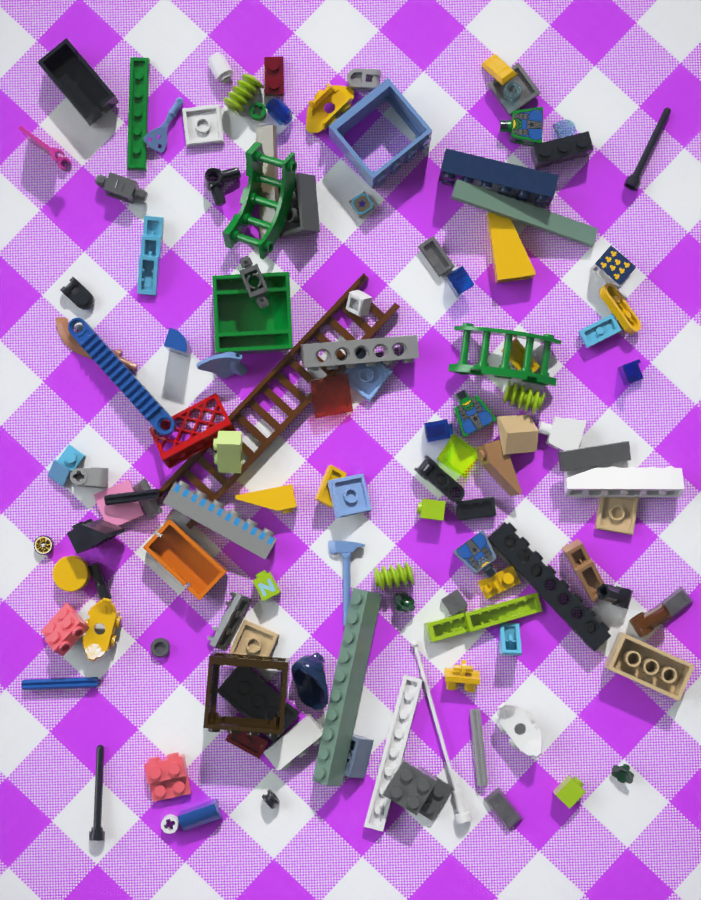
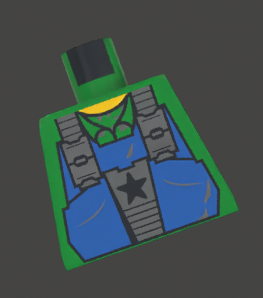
M543 107L512 111L510 121L500 120L499 132H510L511 143L530 147L542 143Z
M465 390L455 394L460 405L453 408V412L462 438L496 421L495 416L478 395L470 399Z

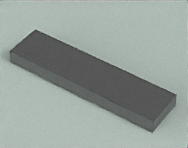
M629 441L558 452L560 471L631 460Z

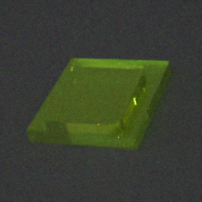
M453 434L436 460L463 478H466L478 460L477 449Z

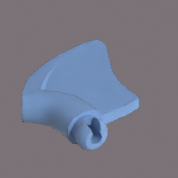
M240 352L221 353L196 364L197 369L215 373L222 379L233 374L243 376L247 372V368L241 362L243 356Z

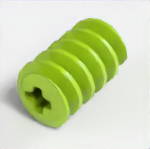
M243 74V80H238V86H233V92L228 93L229 98L225 97L223 99L226 107L238 116H240L239 110L245 112L243 104L250 106L247 99H255L252 93L259 94L257 87L264 88L262 83L250 74Z
M509 380L503 393V403L505 404L510 400V406L517 402L518 409L525 405L526 412L530 408H532V414H535L537 410L539 411L545 398V393L539 397V390L532 394L531 387L525 391V385H521L518 389V383L514 382L510 386L511 381Z
M408 562L404 563V568H402L400 563H397L396 569L391 564L388 571L385 566H382L381 572H379L377 567H374L376 589L380 586L383 591L386 584L389 589H392L393 583H395L397 588H400L401 582L407 587L408 581L415 585L412 565L410 567Z

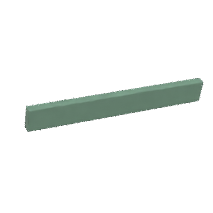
M458 179L455 181L451 196L453 200L588 247H593L598 231L596 227Z

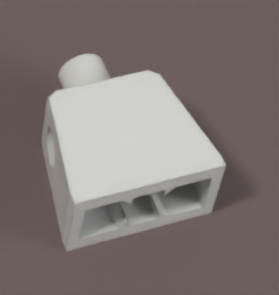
M554 417L551 424L540 422L538 431L541 434L548 435L546 444L559 451L579 449L587 421Z

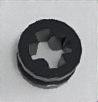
M269 789L266 795H262V798L271 809H274L275 804H280V800Z

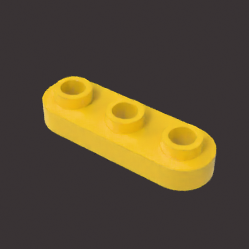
M606 283L599 290L600 297L621 324L623 330L629 334L638 332L641 329V322L618 289L611 283Z

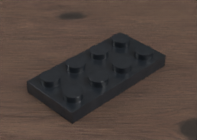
M238 666L218 688V693L246 718L273 720V717H278L280 694L250 667ZM288 701L285 730L300 714ZM267 736L273 742L279 738Z

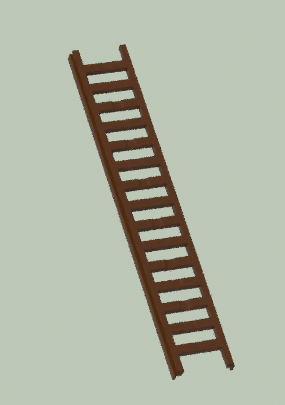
M363 273L228 416L232 424L237 420L262 443L253 452L242 441L243 453L249 458L242 464L241 473H234L229 479H226L203 457L209 448L217 453V450H214L213 446L186 460L159 489V500L170 491L175 481L178 482L185 476L201 492L205 493L210 501L213 502L214 499L218 501L345 366L338 365V369L327 370L326 366L319 367L327 374L319 383L294 359L301 352L300 344H308L314 337L320 343L331 342L320 332L327 323L346 341L357 340L333 318L339 310L344 312L366 333L361 339H371L400 306L394 303L384 314L371 302L369 311L379 319L372 327L361 317L346 310L349 292L359 290L369 280L365 273ZM338 350L336 357L339 360H343L345 354ZM317 355V359L320 362H323V360ZM288 365L314 388L307 396L281 373ZM275 378L301 402L294 410L268 387ZM262 392L288 416L281 424L255 401ZM249 406L275 429L268 438L242 415ZM196 462L222 485L216 493H213L189 470ZM191 519L186 526L192 529L197 522Z

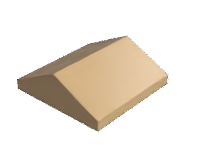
M530 414L496 417L503 455L537 451L539 431Z

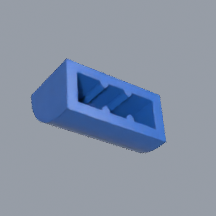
M169 327L164 347L168 351L191 357V346L188 340L178 330Z
M217 799L180 811L177 816L184 831L223 818Z

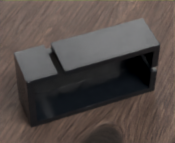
M67 38L37 61L41 69L89 126L103 116L101 113L103 110L107 113L119 103L114 93Z

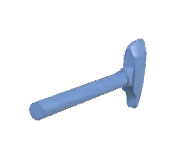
M328 541L330 554L341 552L343 559V625L345 626L351 600L350 559L352 552L358 547H365V544L352 541Z

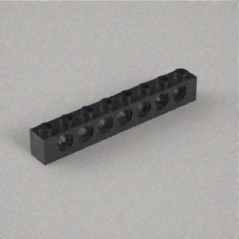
M502 522L487 536L488 540L580 639L595 652L611 637L608 633L609 627L603 621L599 623L594 618L597 616L590 607L586 609L581 604L583 602L581 597L576 593L572 594L568 590L570 586L563 579L559 580L555 576L557 572L550 565L546 566L542 562L544 558L536 550L533 552L528 547L530 543L523 536L521 538L518 537L515 533L517 529L510 522L508 524ZM508 537H512L515 541L512 548H508L505 545V540ZM522 551L528 554V559L525 562H521L518 558L519 553ZM536 565L541 568V573L538 576L532 574V568ZM551 579L554 582V587L552 590H547L545 583ZM561 594H566L567 596L565 604H560L558 601ZM575 608H579L581 614L578 618L574 619L572 611ZM592 622L594 629L592 632L587 633L585 626L587 623Z

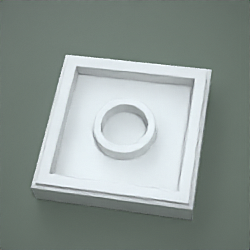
M220 104L182 109L187 147L224 143Z

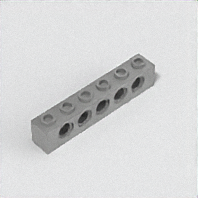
M417 335L300 344L302 367L307 368L308 371H318L319 367L326 366L327 370L338 369V365L354 368L357 367V363H364L365 366H376V362L383 361L384 365L395 364V360H402V363H412L415 358H419ZM396 345H400L402 348V352L398 356L393 351ZM378 346L383 349V354L380 357H377L374 353L375 348ZM358 348L364 350V356L361 359H358L355 354ZM340 349L344 350L346 354L343 360H338L336 357V353ZM320 351H324L327 355L326 360L323 362L317 359V354Z

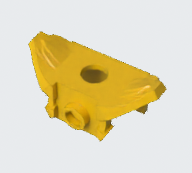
M327 83L326 88L319 90L314 96L315 99L313 101L310 100L308 103L306 130L310 134L326 130L342 113L344 114L351 108L354 91L349 86ZM327 103H332L335 106V110L332 113L325 112L324 106Z
M103 598L93 605L87 614L90 615V618L86 620L89 628L86 630L85 635H82L81 642L88 660L91 661L101 658L106 651L115 646L117 636L114 634L116 628H119L121 625L122 617H119L120 612H116V607L112 600ZM98 623H102L105 626V632L101 635L97 634L94 630L95 625Z

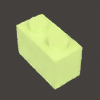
M218 431L217 439L214 438L213 449L217 450V453L214 455V464L218 465V472L241 473L243 464L242 432Z

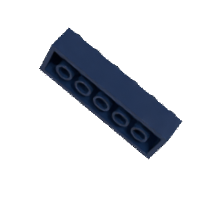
M446 149L438 181H442L444 185L452 186L458 179L521 202H531L536 207L544 208L549 206L554 198L559 175Z

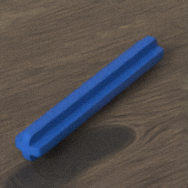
M98 677L22 680L21 687L22 690L97 688L99 679Z

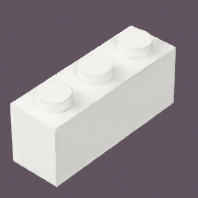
M308 714L267 747L263 753L277 771L280 769L286 770L293 764L291 760L296 756L301 758L308 752L307 748L311 744L315 746L321 741L323 729L312 715Z

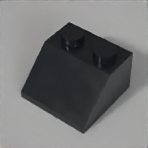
M91 518L73 525V530L69 531L67 535L76 554H79L111 540L125 532V529L102 519L93 521Z

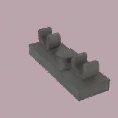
M230 593L234 597L232 603L225 602L229 609L222 616L219 628L212 627L216 631L214 637H207L211 641L210 645L215 648L226 649L252 600L240 593Z

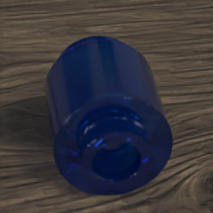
M274 97L266 104L267 113L280 126L283 124L287 125L292 121L293 112L281 99Z

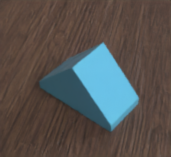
M500 623L499 653L501 655H522L519 623Z

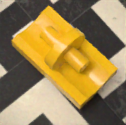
M461 660V665H453V668H445L444 670L447 690H457L458 683H465V691L475 692L477 685H480L479 671L473 670V666H466V660Z

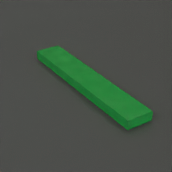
M130 57L127 170L147 171V144L143 141V137L148 133L149 58Z

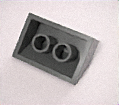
M295 174L293 197L285 224L280 233V238L308 236L320 232L315 175ZM278 187V201H279L280 192H281V188H279V187Z

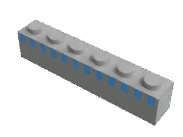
M181 480L179 483L174 482L163 501L164 504L259 557L267 558L277 540L273 536L274 532L267 528H264V530L258 528V523L249 518L247 521L240 518L241 514L233 509L230 511L224 509V504L215 499L213 502L206 499L207 495L199 490L196 492L190 490L189 484Z

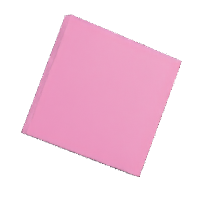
M130 480L94 494L104 521L120 526L144 515L139 502L115 505L105 504V495L134 492Z

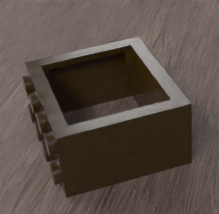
M213 652L209 656L203 728H208L209 732H220V729L228 730L230 734H239L240 731H246L248 735L258 736L259 733H267L269 737H279V734H283L285 730L291 658ZM228 665L282 670L278 717H273V720L220 716L216 712L220 666Z

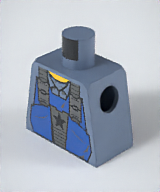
M483 530L453 551V554L474 575L482 570L487 579L497 573L491 564L497 557Z

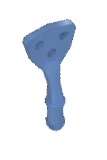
M176 98L163 124L151 130L143 137V141L151 149L160 153L164 152L167 144L169 123L176 117L180 107L183 106V98Z

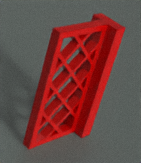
M217 393L172 416L175 422L183 420L181 428H176L175 432H178L175 440L168 439L169 435L159 437L156 435L155 432L157 430L154 427L149 428L160 456L169 469L213 446L214 438L217 439L218 431H236ZM216 400L215 410L207 409L208 405ZM200 411L198 419L190 418L193 412ZM205 413L212 414L209 422L202 420ZM217 415L225 418V420L218 424L214 423ZM164 420L161 423V428L166 429V431L170 429V421ZM188 422L195 423L192 431L185 429ZM200 424L206 425V430L201 433L197 432ZM183 433L189 434L190 437L188 440L184 442L180 441ZM166 442L172 443V448L164 452L163 449Z

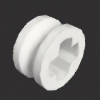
M173 814L166 815L161 822V829L167 834L174 833L179 827L178 817ZM168 819L175 822L172 829H170V826L166 827L165 825Z

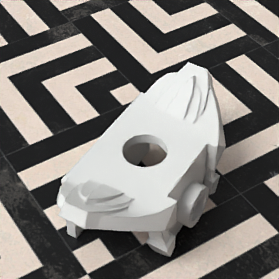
M503 702L498 706L497 720L499 723L496 725L503 734L505 732L508 733L511 737L508 741L514 749L519 748L526 755L538 758L542 755L543 747L541 730L537 726H533L535 723L534 719L529 713L524 714L526 710L522 705ZM519 723L524 724L526 727L525 732L521 735L515 733L514 730L515 726Z

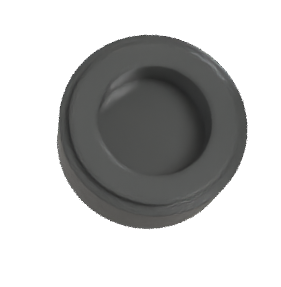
M162 637L155 639L150 647L152 654L156 657L166 656L171 648L169 641Z

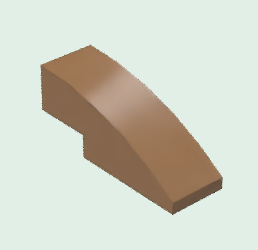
M576 539L561 549L588 597L594 602L598 600L597 588L604 582L583 543Z

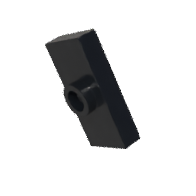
M494 497L455 502L458 521L497 516Z

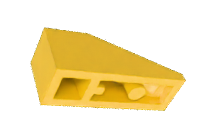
M292 484L235 495L237 500L277 511L282 510V514L294 512L293 508L297 507Z

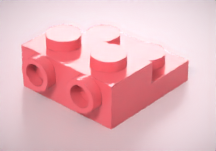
M66 602L41 632L46 637L45 641L52 650L64 656L86 632L89 626L73 606Z
M178 752L167 755V758L160 759L159 756L152 757L144 764L153 802L192 793L184 754L179 755Z

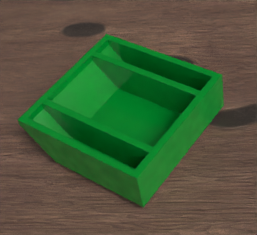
M289 272L262 273L270 293L265 295L267 296L269 306L264 309L258 306L257 299L251 300L248 291L245 289L246 286L243 284L241 274L212 276L215 349L217 355L226 352L251 354L293 349ZM251 275L249 285L258 290L257 285L260 280Z

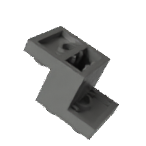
M402 760L384 790L383 795L413 814L417 815L419 812L428 819L433 820L452 786L422 767L418 766L416 768Z

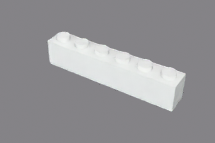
M593 466L565 471L563 476L565 497L680 498L684 491L682 468L675 467L637 468L631 466L618 468L611 466L608 468H598Z

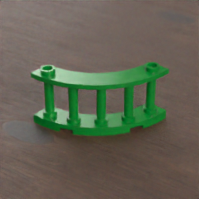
M255 142L245 152L246 176H249L247 187L243 188L239 202L242 205L238 214H234L222 233L225 247L232 249L240 241L258 247L260 259L264 260L268 253L272 252L274 244L285 224L294 192L297 162L293 152L285 160L264 155L262 143ZM263 162L282 168V180L264 175ZM261 183L281 188L279 202L259 196ZM256 204L276 210L271 223L252 217ZM248 225H254L267 230L261 240L243 235Z
M471 323L454 326V330L463 332L460 361H457V364H449V372L477 376L488 374L494 375L496 378L522 379V382L540 386H556L557 378L549 377V359L551 344H561L562 341L554 339V335L543 334L542 336L506 329L474 327V324ZM471 334H483L480 360L477 362V365H469V362H467ZM491 335L505 336L502 363L499 365V368L489 367V363H487ZM513 337L526 340L523 368L520 371L512 370L511 366H509ZM534 341L544 344L541 368L538 374L532 373V369H530Z

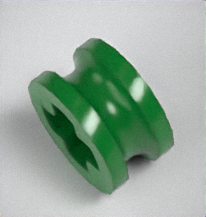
M255 102L249 108L250 116L253 120L262 121L265 119L267 112L264 104ZM255 108L262 109L261 115H254Z

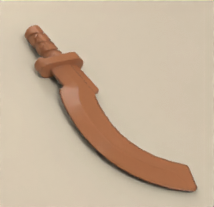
M56 317V328L62 341L77 354L92 359L68 331V319ZM112 350L128 369L136 371L138 364H134L121 357L122 350Z

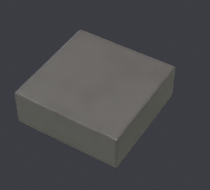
M458 589L441 599L451 616L468 606Z

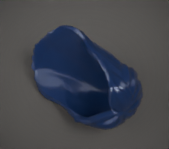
M316 652L299 658L293 664L291 673L301 702L314 710H321L328 704V687L324 672V658L320 653Z

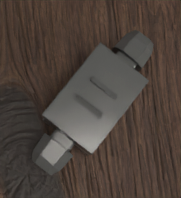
M112 172L109 173L108 178L107 176L97 175L95 179V184L103 188L107 196L133 204L135 198L142 202L147 199L148 193L139 188L135 180Z
M249 256L240 258L243 270L239 272L251 300L257 299L256 302L261 309L268 307L269 302L265 295L270 293L258 264L253 265ZM251 275L260 280L257 285L258 290L249 285Z

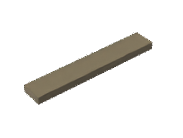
M276 126L257 127V142L262 143L264 155L277 158ZM263 162L264 175L278 179L277 166ZM261 183L259 196L279 202L278 187ZM259 204V219L271 223L276 210ZM260 228V240L267 232L266 229Z

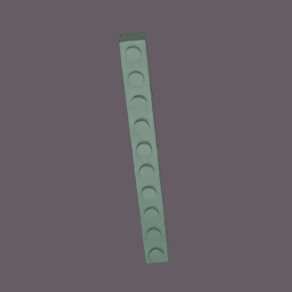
M353 588L312 779V781L326 786H342L382 597L380 593Z

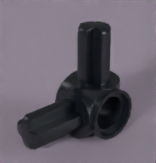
M238 167L223 171L220 168H209L205 172L204 185L208 191H211L216 206L226 204L222 187L225 185L224 182L241 177ZM214 176L218 180L212 182L208 178Z

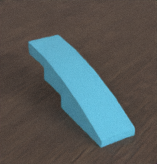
M144 216L141 255H139L137 294L157 295L164 217Z

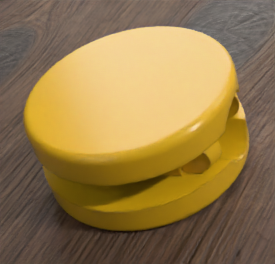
M79 556L63 557L53 568V580L64 591L73 592L80 590L90 580L89 565Z

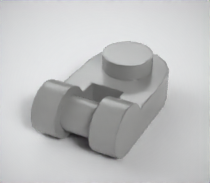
M352 69L347 75V84L352 89L372 91L380 85L381 70ZM366 77H371V82H366Z

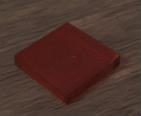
M347 373L309 380L315 418L353 411Z

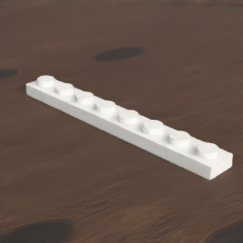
M403 675L364 827L383 832L391 800L385 797L383 792L402 761L423 681L420 678Z

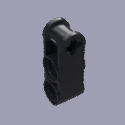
M426 455L424 457L425 460L419 467L414 468L416 473L431 483L449 500L456 502L463 499L465 495L464 488L442 470L429 456ZM438 475H443L446 478V483L443 486H439L436 483ZM454 487L460 490L458 498H453L450 494L451 489Z

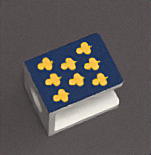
M611 245L590 269L605 282L611 283L618 288L634 271L636 266Z

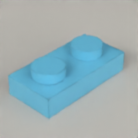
M611 314L579 330L578 333L585 347L588 348L620 332L621 328L614 315Z

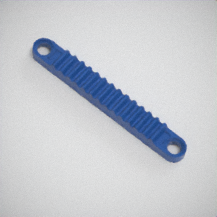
M73 318L68 324V331L79 345L84 348L95 363L99 365L104 373L109 376L120 391L124 393L160 434H172L176 430V422L85 320ZM77 323H82L83 330L80 333L74 331V326ZM164 420H168L171 423V427L167 431L161 428V423Z

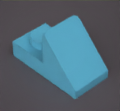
M68 445L59 459L53 461L47 476L64 487L70 479L71 472L80 465L85 455L73 446Z

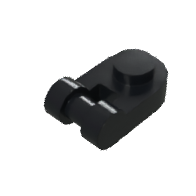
M74 277L69 280L70 283L66 287L63 286L60 289L80 309L89 310L93 307L95 302L94 296ZM77 287L80 291L74 296L71 292Z

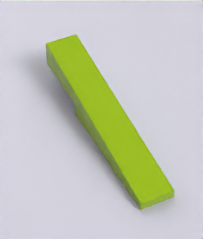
M536 592L426 622L424 625L429 642H435L542 611V607Z

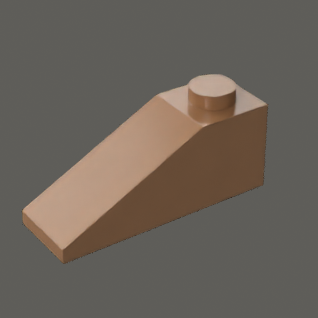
M499 439L476 447L477 457L482 466L510 497L521 494L522 491L510 455H503L501 440Z

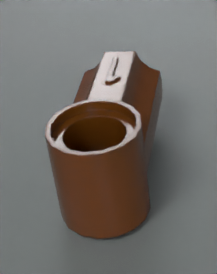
M661 603L645 613L641 612L635 615L629 622L638 636L643 637L652 632L658 625L671 619V615L667 607Z

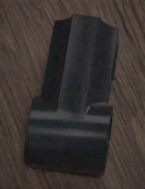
M603 583L597 588L596 594L600 600L628 609L633 590Z

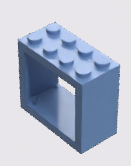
M389 78L329 125V137L371 188L376 185L377 187L381 186L389 174H396L405 161L409 163L415 158V153L419 150L424 151L430 145L429 142L432 135V129ZM388 102L416 135V139L376 172L374 170L371 172L343 137L346 132L382 103Z

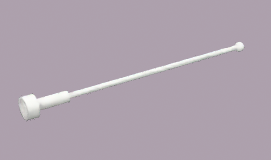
M412 640L411 646L414 647L454 789L452 792L458 813L455 815L457 823H465L472 820L471 813L465 810L460 789H457L418 651V641Z

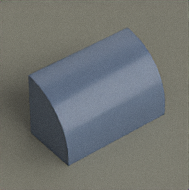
M352 734L344 772L345 776L365 778L374 740Z

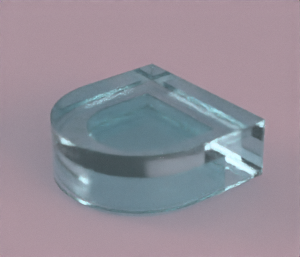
M565 119L553 124L558 138L571 136L575 133V124L570 120Z

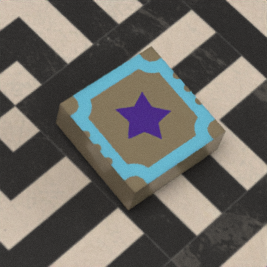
M365 191L349 201V204L359 218L375 208Z

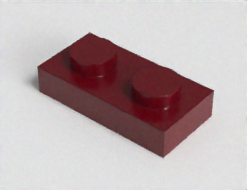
M283 56L264 57L265 96H284Z
M240 731L239 734H228L225 741L258 759L269 741L260 735H248L246 731Z

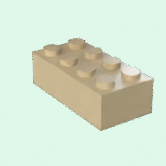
M619 631L603 667L680 701L695 665Z

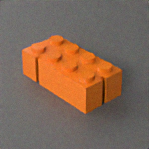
M169 519L158 530V533L163 535L160 537L158 534H155L143 548L183 586L190 583L191 585L187 589L198 600H202L228 570L173 519Z

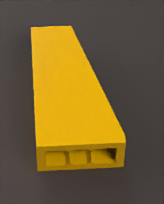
M488 212L486 221L495 282L503 283L534 278L536 275L535 270L512 220Z

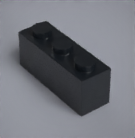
M589 131L535 144L530 152L534 167L538 169L589 156L593 151V145Z

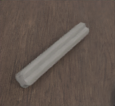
M475 708L470 709L476 778L478 786L488 785L481 713L480 709Z

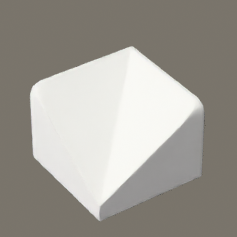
M360 290L349 292L346 310L359 317L368 315L373 297Z

